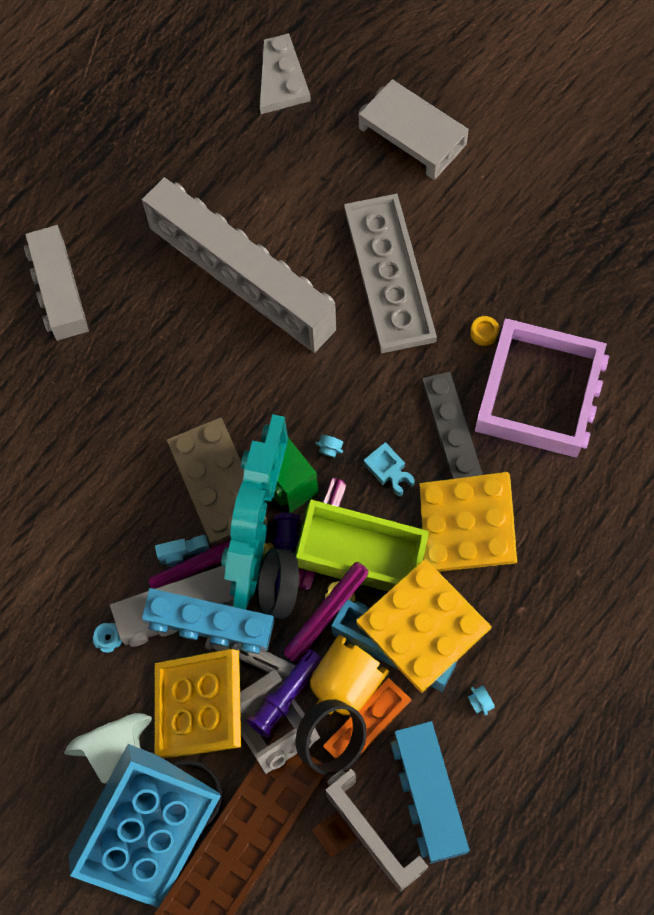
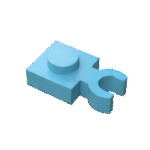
M386 442L363 460V465L382 485L390 480L393 492L400 497L403 495V489L398 485L399 482L406 481L411 487L415 484L414 477L410 473L401 471L405 467V462Z
M206 535L197 536L187 541L184 538L155 545L156 554L161 566L167 565L169 567L190 559L191 555H198L210 549Z

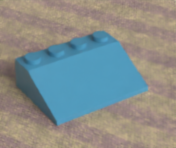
M127 744L69 854L70 876L159 908L171 890L219 801L220 793L158 755Z

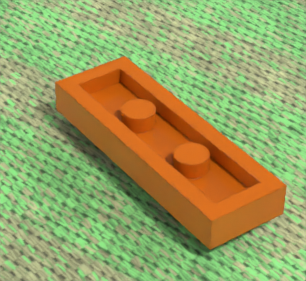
M389 677L358 711L366 724V741L361 754L412 700ZM351 717L323 745V748L334 759L344 752L350 742L353 731Z

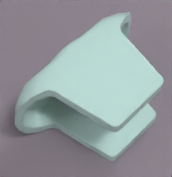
M134 713L97 727L74 738L66 747L64 754L86 756L100 781L107 784L127 744L141 749L139 736L150 724L152 717L146 714Z

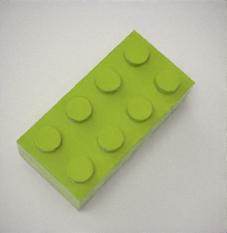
M310 500L305 510L295 555L299 568L342 579L355 562H360L368 569V576L361 585L389 592L423 561L429 531Z

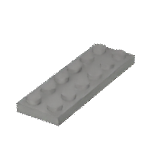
M398 194L344 204V211L381 354L436 342L437 335Z

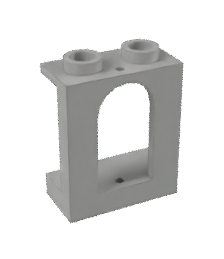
M276 669L240 692L241 736L266 774L273 769L280 768L285 764L286 760L297 754L296 732L305 715L295 699H293L288 706L289 710L286 717L294 727V730L269 746L266 745L261 735L247 723L246 719L249 715L254 716L263 705V698L270 693L273 694L283 683ZM315 728L310 737L309 748L320 738Z

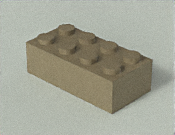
M220 417L167 439L173 458L211 547L231 539L230 531L233 510L244 475L239 455L223 419ZM265 516L263 524L266 525L267 531H269L267 518Z

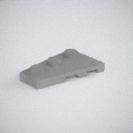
M289 33L265 39L260 114L310 102V92Z

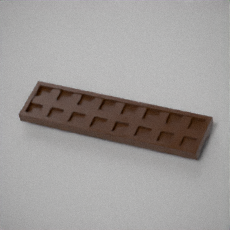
M276 732L267 746L276 742L283 736ZM298 753L286 760L283 766L273 769L267 774L259 762L256 761L154 915H235L325 775L318 773L300 759ZM310 755L314 764H323Z

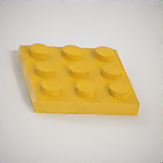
M508 472L420 483L422 529L429 531L424 559H427L438 572L517 563L511 480Z
M424 559L356 621V624L421 693L492 628L427 559Z
M228 649L155 663V755L164 759L241 747L239 651Z

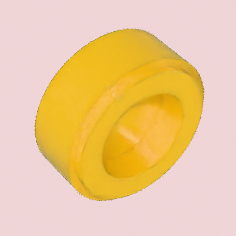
M481 316L473 321L470 336L476 344L488 346L497 340L499 325L496 320L488 316Z

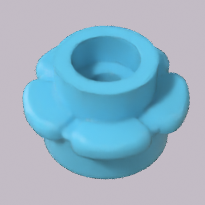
M321 434L319 442L315 443L320 447L319 453L335 458L337 453H343V450H341L343 441Z
M103 623L95 629L93 643L95 647L101 648L102 652H112L115 647H119L122 644L115 623ZM107 635L111 636L110 640H106L105 637Z
M483 685L476 689L471 687L473 694L468 696V699L476 714L482 711L484 715H488L487 712L495 708L485 687Z

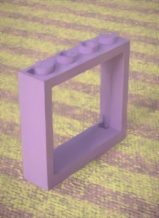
M505 318L478 414L475 432L577 458L581 448L586 449L591 432H587L586 427L588 422L593 423L597 406H593L592 402L594 397L599 398L603 381L598 380L600 371L605 372L608 364L609 355L604 354L607 343ZM512 339L593 359L574 437L491 415Z

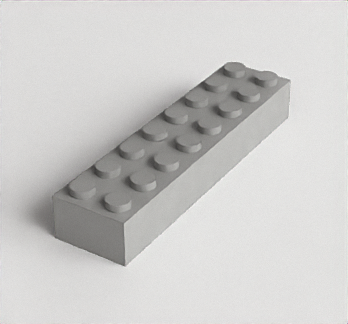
M164 177L142 199L149 227L152 231L313 353H316L336 331L335 302L331 296L325 292L320 293L304 276L298 277L284 261H277L270 256L265 247L251 242L242 230L232 228L222 215L212 213L199 198L195 197L193 199L177 182L172 183Z

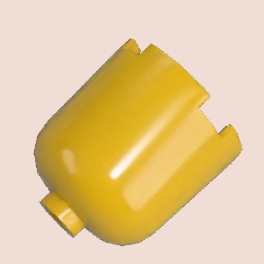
M339 634L310 678V687L315 696L319 698L316 704L325 700L335 699L359 711L388 675L389 670L382 666L378 670L377 667L380 663L356 645L353 646L349 643L345 646L344 643L347 639ZM346 709L335 710L342 715H350Z

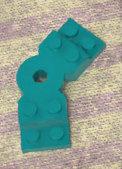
M272 414L270 425H264L261 442L252 440L250 451H244L241 461V469H244L243 482L238 491L233 510L229 548L224 549L221 566L226 567L224 579L232 581L230 596H234L233 607L246 610L258 585L267 531L266 525L263 524L267 509V503L264 501H271L274 496L288 443L286 422L283 416Z

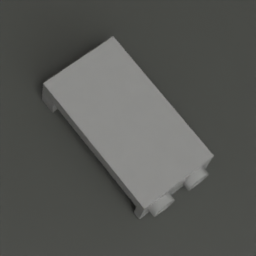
M393 79L385 87L382 86L377 91L375 98L369 104L363 105L358 114L359 129L364 132L368 127L425 164L426 175L433 180L441 174L467 145L468 128Z
M352 769L347 773L340 770L327 781L329 784L326 789L328 800L399 892H402L427 870L428 865L419 855L405 868L401 866L345 794V791L356 783V774Z

